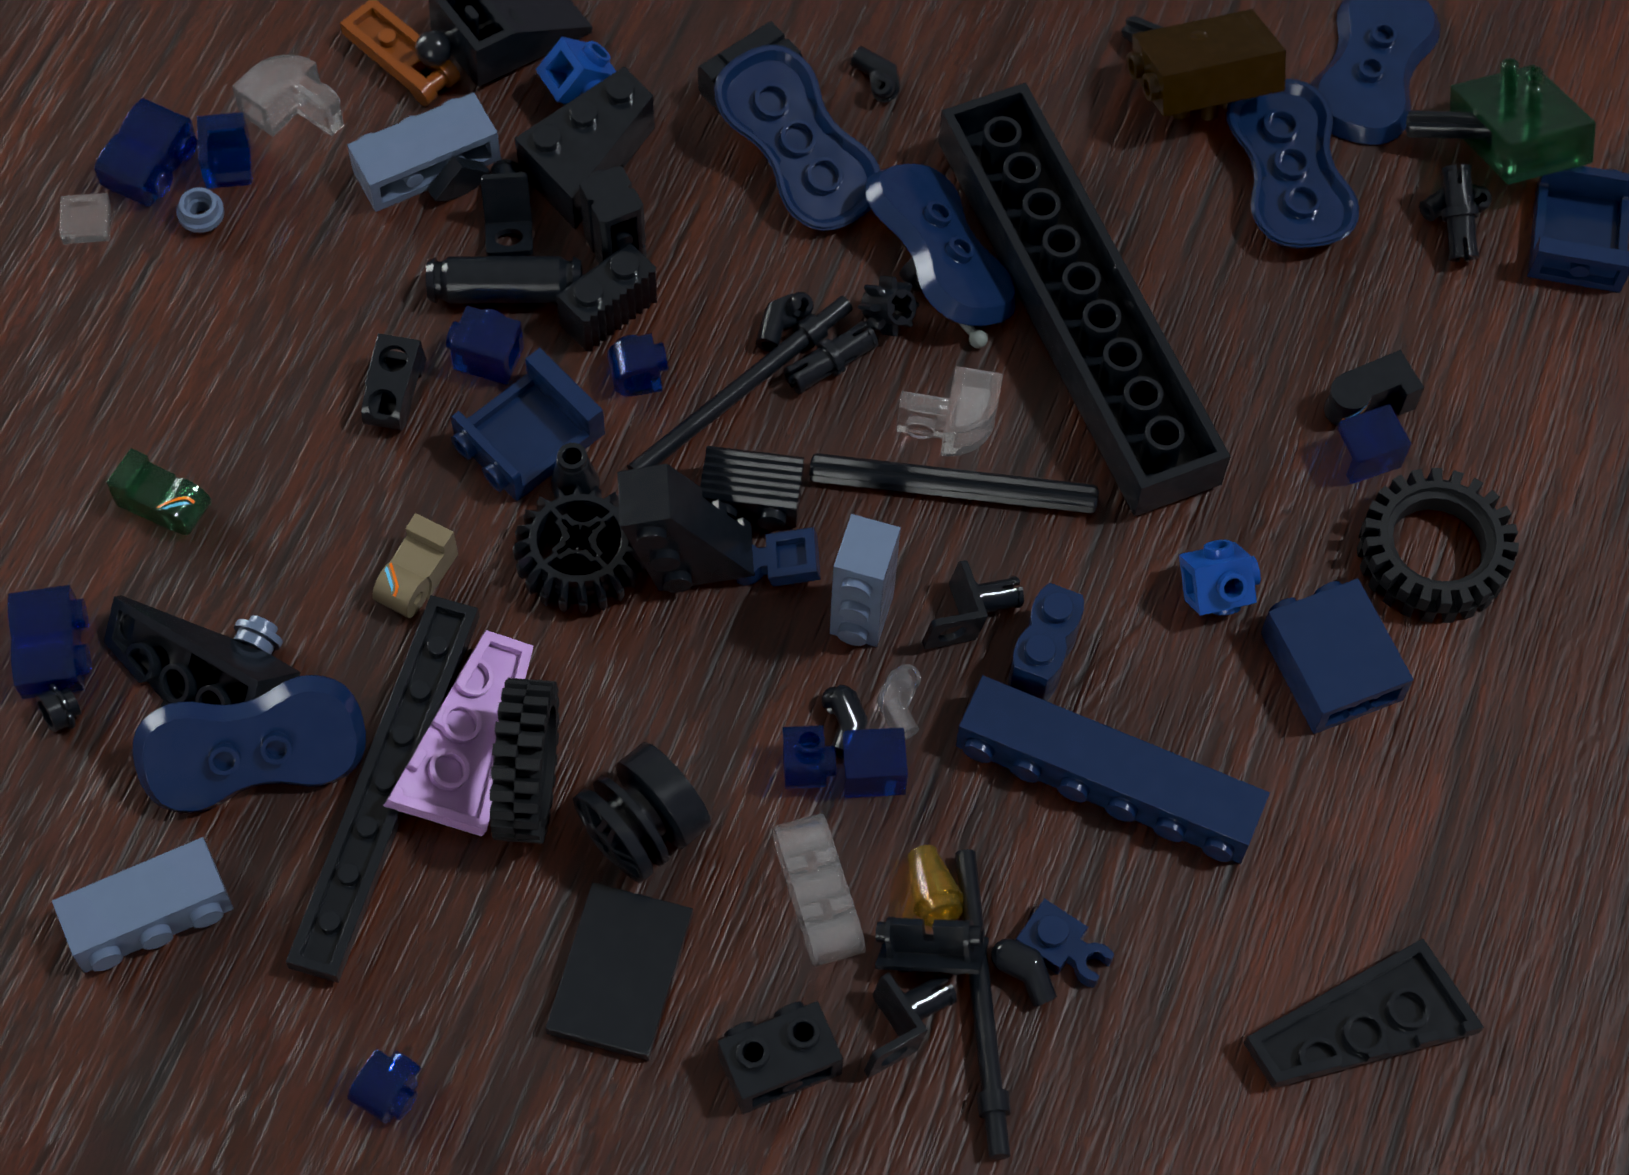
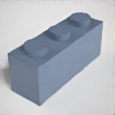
M474 92L461 98L450 99L442 106L420 115L409 116L398 124L376 133L365 134L358 140L347 144L352 170L375 212L427 191L429 185L453 156L484 162L486 166L501 160L498 133Z
M854 514L850 516L833 566L830 634L836 635L847 644L854 646L865 644L878 646L894 597L901 527Z
M203 837L52 900L71 953L84 973L90 970L104 971L119 964L123 960V956L142 948L146 950L159 948L170 942L175 934L193 926L195 928H204L213 925L223 917L224 913L234 909L212 854Z

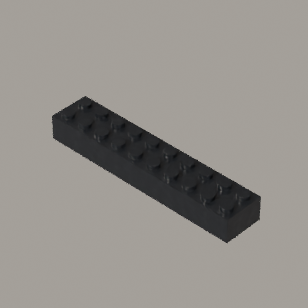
M1025 82L942 110L938 143L998 258L1011 275L1019 298L1134 517L1222 485L1231 456L1027 83Z

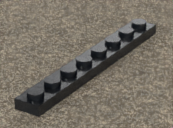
M430 595L288 954L286 964L289 969L339 983L404 815V812L384 807L383 805L456 680L480 618L478 608Z

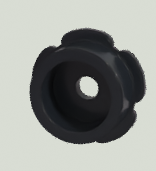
M54 683L48 684L49 690L36 696L37 705L45 722L53 732H57L65 727L73 729L76 725L74 717L81 714L74 694L68 687L58 690Z

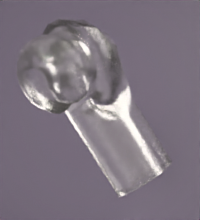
M902 664L889 673L877 698L879 709L897 741L907 740L919 731V727L908 707L917 691V687L921 683V675L918 669L910 664Z

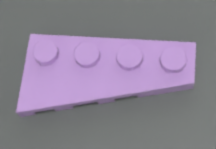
M488 630L484 632L383 805L384 807L478 836L484 835L490 821L492 802L490 801V788L492 786L490 774L494 760L492 749L493 743L496 740L494 731L496 721H498V705L501 702L502 688H504V682L507 678L526 679L533 645Z

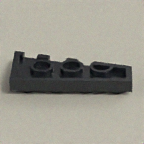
M1422 938L1247 1036L1244 1045L1271 1087L1277 1088L1476 1035L1482 1031L1484 1026Z

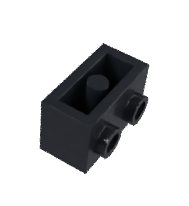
M818 1001L804 1006L803 1002L788 1004L774 1013L773 1019L756 1026L751 1021L738 1024L725 1032V1038L718 1040V1057L742 1115L842 1075L843 1057Z

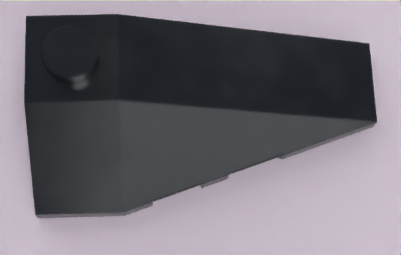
M114 596L104 643L139 683L147 681L163 700L160 707L177 702H199L214 705L243 703L265 694L287 680L300 676V671L264 650L125 596Z

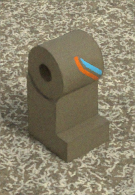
M417 513L414 514L405 528L407 536L391 561L380 572L372 593L374 601L407 618H412L420 610L426 599L429 600L430 595L433 594L458 556L454 532Z

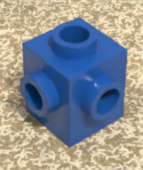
M566 37L559 39L536 68L537 73L556 101L564 105L616 72L609 61L611 57L603 46L594 41L584 42Z
M1214 540L1206 543L1204 549L1179 554L1184 600L1200 616L1210 613L1230 615L1239 612L1241 606L1257 603L1255 585H1259L1261 582L1258 562L1254 556L1248 554L1236 542Z

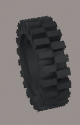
M1431 468L1427 478H1424L1422 469L1413 470L1410 472L1407 481L1401 474L1392 480L1389 488L1384 486L1378 492L1361 526L1358 536L1360 541L1357 546V557H1363L1360 564L1363 576L1372 573L1368 584L1372 591L1376 593L1384 588L1386 593L1382 601L1390 608L1397 599L1403 602L1404 606L1400 614L1409 618L1415 608L1423 610L1421 621L1430 623L1433 622L1437 613H1441L1443 623L1454 622L1459 612L1463 620L1473 617L1478 607L1483 611L1491 604L1494 597L1497 598L1516 563L1514 559L1518 554L1519 543H1515L1514 540L1518 531L1516 524L1507 525L1512 515L1507 505L1499 509L1495 508L1500 496L1493 490L1485 497L1481 496L1479 491L1483 482L1476 478H1473L1469 487L1461 485L1464 474L1462 472L1453 470L1449 480H1443V468ZM1437 510L1454 515L1466 523L1474 532L1480 545V565L1470 575L1458 580L1438 581L1423 577L1411 570L1400 558L1394 545L1393 532L1395 525L1405 516L1416 511Z
M507 678L504 682L501 702L498 705V721L495 724L496 740L493 743L492 755L494 760L490 779H492V786L490 788V801H492L490 819L492 820L490 827L491 832H493L492 837L495 840L542 844L547 835V828L550 822V808H552L553 788H555L556 780L555 765H557L558 758L556 749L559 743V732H557L559 725V697L556 681Z

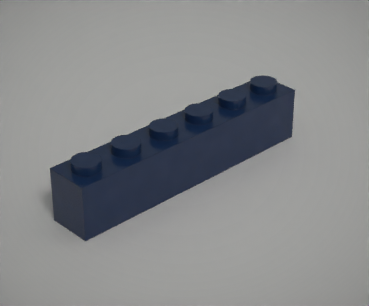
M983 675L958 729L956 747L963 749V752L971 759L981 763L992 761L1007 767L1012 774L1021 780L1031 783L1040 781L1058 789L1061 795L1072 801H1089L1105 808L1109 815L1124 822H1133L1135 820L1154 828V831L1162 838L1173 842H1181L1183 840L1202 848L1207 856L1221 862H1230L1232 860L1239 864L1242 863L1270 792Z

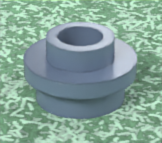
M196 187L189 189L181 196L176 212L180 224L185 229L195 233H203L216 228L221 223L225 210L222 200L218 195L207 188ZM200 211H206L205 213H202V214H196L197 212H200Z
M251 615L249 620L238 619L234 625L236 634L233 639L264 650L269 654H272L273 650H279L283 643L281 637L276 634L278 627L260 616Z

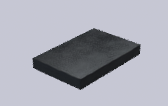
M592 882L545 1028L546 1034L649 1061L693 918V908Z

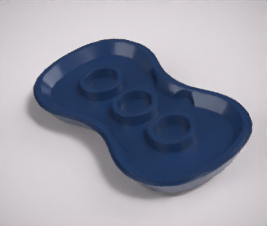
M1343 0L1337 13L1338 46L1330 64L1310 85L1317 88L1324 95L1332 109V135L1360 144H1385L1396 139L1406 129L1407 114L1411 111L1410 80L1416 66L1437 44L1440 35V23L1437 14L1427 0Z
M775 44L764 45L746 51L722 69L716 79L714 88L717 107L725 121L734 130L754 143L765 155L773 169L783 204L793 217L812 229L825 231L844 227L859 219L871 209L865 193V184L868 177L880 171L879 165L872 153L863 144L842 130L832 119L824 105L816 75L803 57L785 46Z
M1285 79V91L1228 103V125L1252 162L1255 178L1251 210L1252 216L1260 230L1272 242L1287 248L1318 247L1334 243L1348 236L1356 227L1359 218V204L1352 188L1341 176L1332 159L1330 138L1333 114L1324 95L1317 88L1306 82Z
M902 164L878 171L868 177L865 184V193L871 209L907 247L914 260L921 290L938 312L956 323L971 326L1001 323L1014 314L1016 299L1012 277L1007 269L985 249L971 231L964 216L958 191L946 176L929 166Z
M305 675L287 680L265 694L243 703L214 705L199 702H177L162 706L145 717L135 730L133 761L141 786L155 804L177 813H199L217 807L238 793L255 786L279 783L310 787L337 782L356 769L362 760L366 747V730L359 704L344 684L336 679L325 676Z

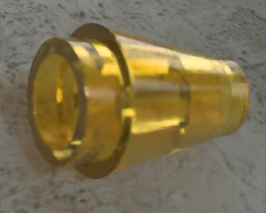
M923 845L913 849L907 855V860L909 863L914 914L924 919L926 926L931 927L934 919L956 920L962 914L961 904L964 896L938 854L937 848L932 845Z

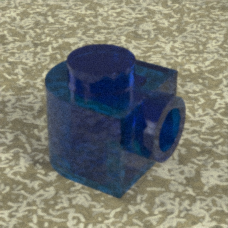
M652 333L641 336L627 335L621 337L608 349L607 358L614 390L624 396H639L663 391L660 372L669 370L663 342L654 344Z
M824 726L782 727L785 789L826 787L827 777L836 776L835 746H825Z
M376 1048L355 1078L347 1099L384 1124L388 1123L393 1117L401 1120L409 1112L417 1098L418 1092L414 1089L418 1084L416 1076L421 1071V1067L396 1050L389 1057Z

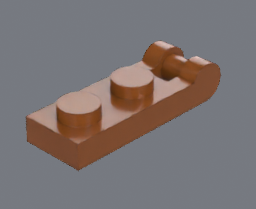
M368 0L340 22L342 34L410 90L413 97L425 107L438 97L437 92L444 86L450 88L461 79L458 69L450 60L439 67H430L423 64L418 59L415 51V44L420 35L378 0ZM428 67L432 73L425 78L419 72Z

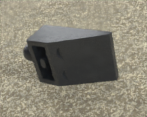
M429 0L430 27L432 30L426 31L419 36L415 44V51L418 59L430 67H439L445 64L452 54L477 87H480L547 55L561 37L578 40L593 33V26L571 0Z

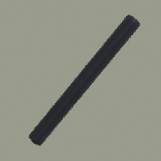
M821 453L813 454L809 471L810 480L813 482L1084 513H1094L1097 509L1099 498L1098 487L1094 484Z

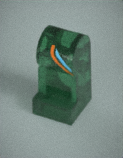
M130 448L106 482L116 506L182 535H189L212 503L210 496L201 487L187 479L176 477L175 474L151 463L147 455L133 448Z

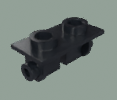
M888 916L886 922L878 921L876 925L877 943H882L875 969L897 970L900 972H942L954 975L980 974L989 944V937H984L983 926L974 925L973 920L934 919L932 925L933 934H926L924 919Z

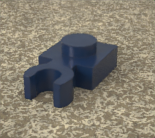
M814 527L765 534L766 547L757 548L752 544L755 576L736 579L740 585H751L759 581L763 575H768L772 587L821 580L818 536Z
M1045 898L1016 938L1017 941L1037 949L1041 953L1045 966L1058 975L1067 963L1074 968L1077 979L1085 986L1091 988L1096 986L1100 976L1087 967L1086 962L1090 959H1097L1103 964L1110 966L1114 958V953L1106 945L1101 943L1087 944L1084 942L1083 938L1087 934L1088 926Z

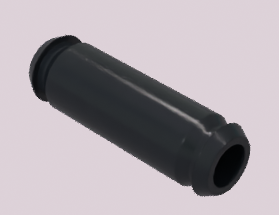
M449 256L443 261H437V257H434L427 261L426 264L427 298L436 304L438 299H443L449 304L557 303L555 296L583 276L582 261L574 256L572 261H567L561 256Z

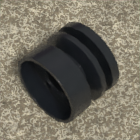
M647 742L640 744L615 765L617 776L623 788L612 779L601 775L593 782L595 792L585 788L573 798L574 807L595 845L607 859L638 883L643 882L654 873L652 863L661 867L670 860L662 837L672 845L683 849L712 826L710 815L692 784L663 752Z

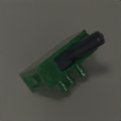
M1506 58L1500 62V73L1451 85L1450 111L1412 110L1407 114V136L1414 138L1463 139L1508 185L1593 163L1596 122L1544 74L1542 68L1534 64L1519 68V62L1513 58Z

